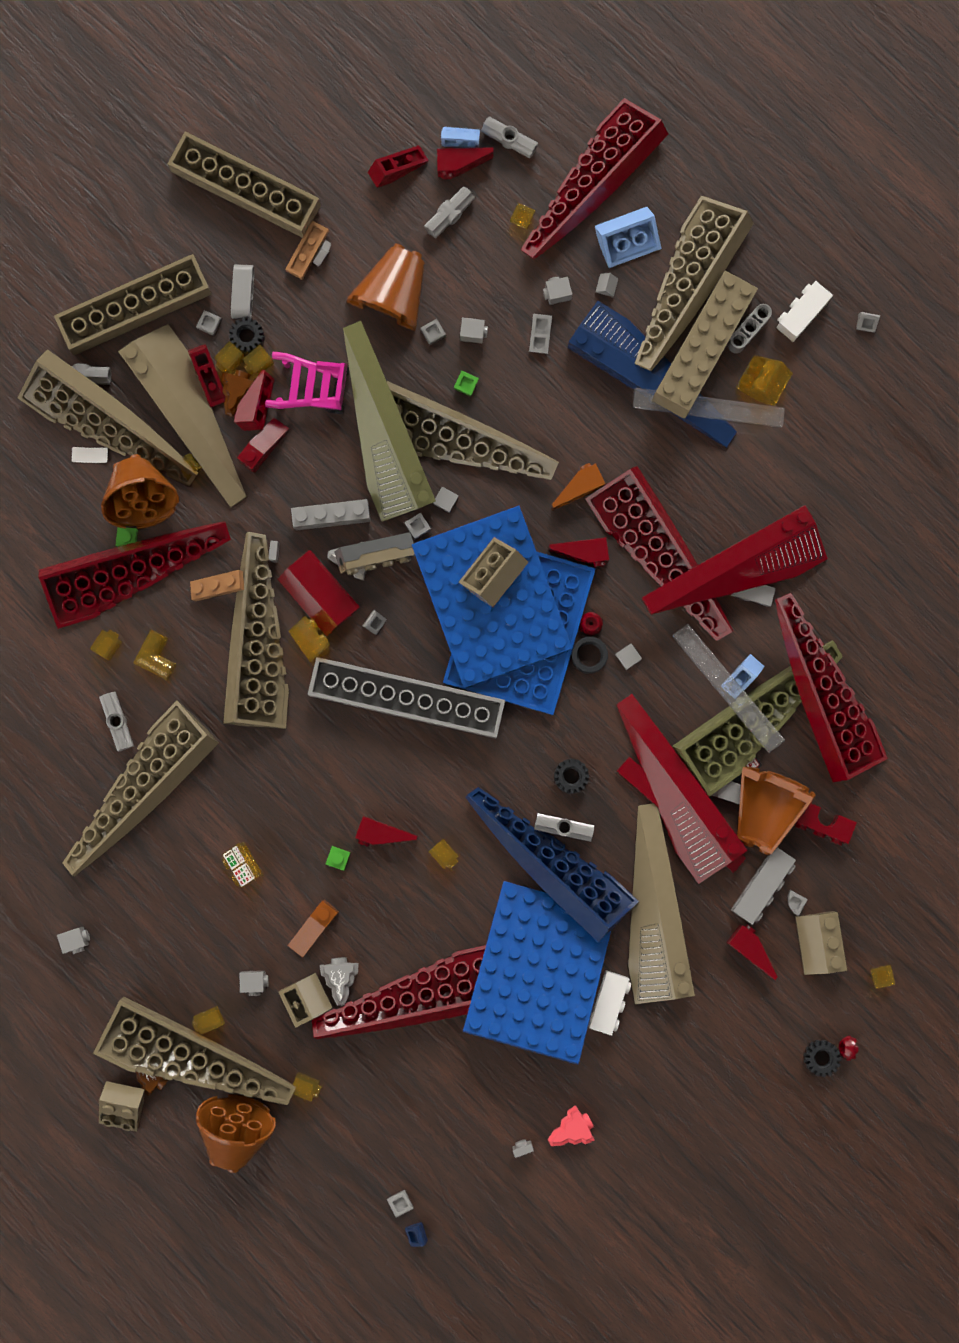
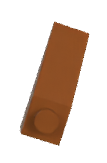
M588 463L580 467V471L577 472L551 506L553 511L605 486L596 463L593 465Z
M322 900L288 946L303 958L339 911L326 900Z

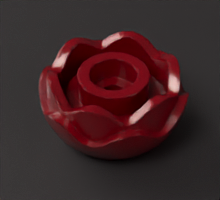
M587 612L582 615L579 628L588 636L598 634L602 630V618L595 612Z
M846 1036L839 1042L840 1055L848 1061L856 1059L858 1052L857 1040L851 1036Z

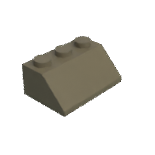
M494 537L459 583L480 600L494 607L517 576L523 571L528 561L516 549Z
M830 911L796 916L795 920L804 975L847 971L838 912Z

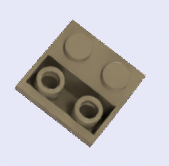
M316 973L279 991L295 1028L333 1008Z
M106 1081L99 1099V1124L137 1132L144 1104L145 1089Z

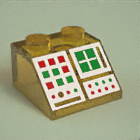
M245 842L236 844L222 854L224 857L222 862L234 874L231 877L236 886L240 885L243 888L264 876Z

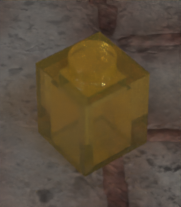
M230 341L214 357L217 362L215 366L223 373L227 371L229 374L246 359L244 354Z
M261 345L243 358L245 363L244 369L250 375L254 374L256 377L261 370H267L274 364L273 359Z
M102 629L90 649L110 661L122 641L117 639L119 637L117 633L110 629L108 632Z
M444 839L429 851L443 869L446 867L451 869L458 862L456 859L458 854Z
M218 1005L194 1015V1020L192 1021L195 1031H199L200 1035L225 1024Z
M298 1072L293 1086L296 1087L293 1094L312 1101L314 1097L318 1098L322 1088L319 1086L320 1080Z

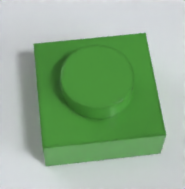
M461 371L454 390L471 397L479 378Z
M118 527L116 546L119 547L137 542L138 529Z
M332 846L326 865L344 871L351 852Z

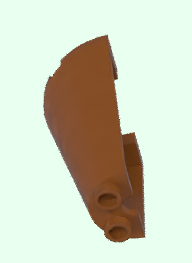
M394 244V247H391L352 291L346 302L361 309L368 306L396 318L399 325L415 331L424 271L422 255L416 251L409 252L400 244Z
M743 767L737 836L743 841L744 845L749 847L756 845L760 848L761 853L771 855L813 802L815 793L812 791L809 793L808 787L783 775L768 770L767 772H759L760 769L755 767Z

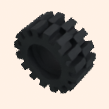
M243 317L241 321L237 319V323H233L231 325L232 329L229 330V338L234 348L240 353L245 352V354H249V352L253 354L256 349L259 351L260 346L264 344L263 340H265L261 325L255 319L253 321L249 317L248 319ZM245 329H249L254 333L253 340L247 343L240 340V333Z
M564 760L556 767L554 772V781L557 787L569 794L580 792L589 782L588 768L580 760ZM568 769H575L579 773V779L574 784H569L564 779V774Z
M815 1040L816 1042L809 1043L810 1046L805 1048L806 1053L804 1052L803 1054L805 1056L803 1060L807 1069L815 1075L826 1077V1075L831 1076L833 1072L836 1073L838 1071L836 1070L837 1067L841 1065L839 1063L841 1061L840 1052L837 1050V1047L826 1040ZM819 1051H826L829 1054V1062L826 1065L820 1066L816 1063L815 1055Z

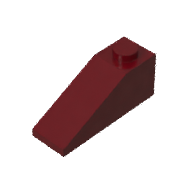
M420 145L376 159L368 170V174L378 188L398 180L428 163L429 160Z
M493 148L437 149L438 177L446 180L452 179L493 158Z
M206 344L188 350L209 406L213 407L225 402L226 396L223 393L222 384Z
M261 370L238 404L234 422L244 431L263 430L268 410V407H265V402L270 400L275 380L266 370Z
M274 417L246 445L237 459L255 474L289 431V428Z
M606 537L549 544L548 547L550 552L587 565L594 564V567L605 566V563L609 561Z
M363 816L355 838L359 839V844L369 847L370 844L417 840L418 836Z
M740 924L726 943L769 977L776 980L777 975L759 937L755 935L756 930L748 924L746 926Z

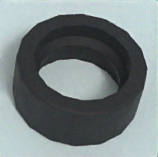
M595 637L580 639L574 645L571 652V660L574 666L585 674H593L600 671L608 659L606 645ZM587 644L595 645L601 653L600 661L592 667L583 665L578 658L579 650Z

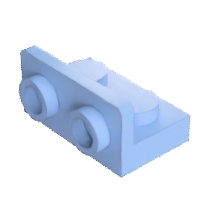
M443 127L441 146L479 148L480 130Z

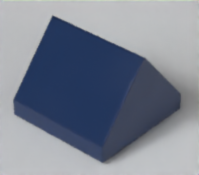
M422 1222L405 1227L411 1247L424 1246L428 1240Z

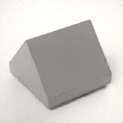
M611 273L600 274L595 293L614 297L618 278Z
M859 313L856 329L875 332L880 315Z
M373 610L362 626L377 635L387 619Z

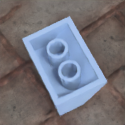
M648 207L595 226L598 243L609 268L661 249L655 216Z

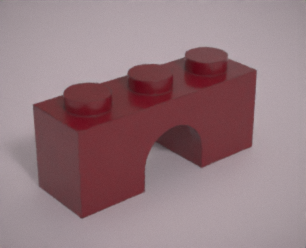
M812 803L796 822V828L804 831L807 828L813 830V835L824 838V836L832 838L831 842L840 846L843 843L849 844L857 822L841 815H835L833 822L828 826H824L818 818L821 807Z

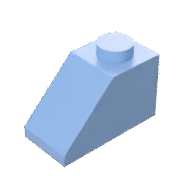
M749 654L722 684L721 688L732 698L736 699L756 679L765 666Z

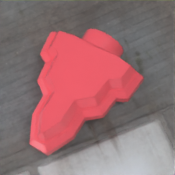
M575 1105L567 1111V1116L561 1120L560 1127L553 1130L548 1141L551 1146H562L568 1142L574 1145L581 1142L588 1144L594 1141L590 1131L594 1125L588 1114L582 1115Z

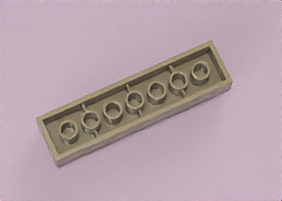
M186 131L168 162L172 173L302 238L321 207L318 197Z
M191 254L54 315V318L68 349L73 355H77L205 298L212 293L194 254Z
M726 270L724 271L652 399L653 402L684 419L686 418L758 290L757 287Z

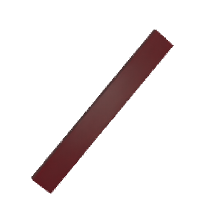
M628 757L616 772L648 800L659 807L644 769L632 758ZM741 855L725 867L734 873L746 858Z

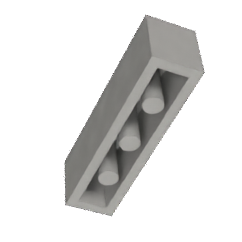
M367 499L291 508L295 531L371 522Z
M777 847L773 854L767 855L731 911L752 925L754 922L758 923L763 916L761 911L765 906L768 907L774 899L772 895L776 890L779 891L785 883L783 879L786 874L790 875L796 866L794 865L796 860Z

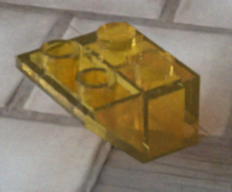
M754 355L736 388L762 403L775 406L793 373L782 361Z
M304 616L289 630V633L309 662L313 664L316 661V657L321 658L330 652L328 647L331 644L323 634H318L317 631L320 628L315 621Z

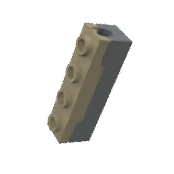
M411 533L340 547L335 551L340 574L347 573L348 575L358 573L360 569L370 571L376 569L378 565L388 567L394 565L396 561H400V564L411 561V557L415 555L411 545L414 544Z

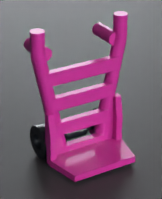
M273 351L272 359L281 360L285 368H290L291 363H294L288 401H283L281 397H278L276 401L266 400L265 407L283 409L311 406L325 408V411L329 413L344 414L345 407L342 406L345 381L346 375L350 373L347 364L321 361L314 363L288 353ZM303 366L308 368L304 399L297 400L301 368ZM316 371L323 373L320 398H313ZM331 376L337 378L333 392L335 397H328Z

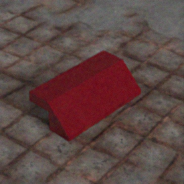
M311 550L307 551L290 565L277 579L326 636L332 634L342 622L349 619L360 608Z

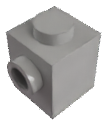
M552 277L546 281L543 295L545 300L548 299L549 305L572 299L568 277Z
M462 318L460 341L483 344V338H487L488 333L485 320Z
M84 927L57 935L62 953L72 951L73 954L85 951L84 946L89 945L88 941H90L89 933L87 930H84Z
M242 971L239 973L240 993L249 992V996H259L261 992L266 990V987H269V976L265 975V971Z

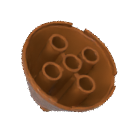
M134 454L130 458L113 465L114 470L101 503L102 514L107 522L126 529V526H136V529H142L165 521L176 511L175 507L179 503L177 490L148 460L141 458L138 454Z
M228 1094L227 1098L217 1099L218 1096H214L205 1100L198 1107L196 1113L197 1126L210 1159L209 1163L212 1166L226 1169L230 1173H237L272 1136L276 1125L275 1117L271 1116L270 1109L253 1098Z

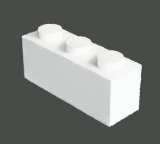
M817 281L812 286L808 284L801 292L804 295L800 299L796 298L789 306L792 309L788 313L784 311L777 320L779 324L776 328L792 342L798 338L833 296Z
M605 970L588 1025L590 1029L612 1035L613 1031H617L619 1026L617 1017L619 1012H623L625 1006L623 998L625 994L629 993L631 987L628 977Z

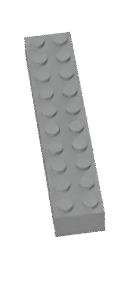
M316 657L308 691L310 697L495 739L497 738L505 700L318 657Z

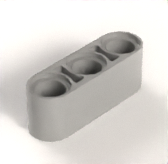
M234 264L231 318L242 319L245 317L248 319V317H252L254 265Z
M767 304L758 305L733 333L728 342V348L731 352H742L765 326L772 315V310ZM758 312H764L766 318L759 317ZM745 326H752L754 332H748ZM733 340H740L742 342V346H736L733 343Z

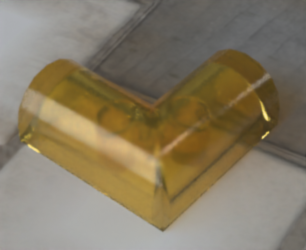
M150 629L133 664L168 681L176 666V663L160 656L168 638Z

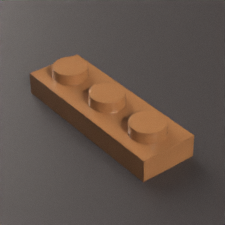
M311 221L285 269L286 272L303 280L328 235L329 229Z
M236 570L191 581V600L200 601L244 590L243 571Z

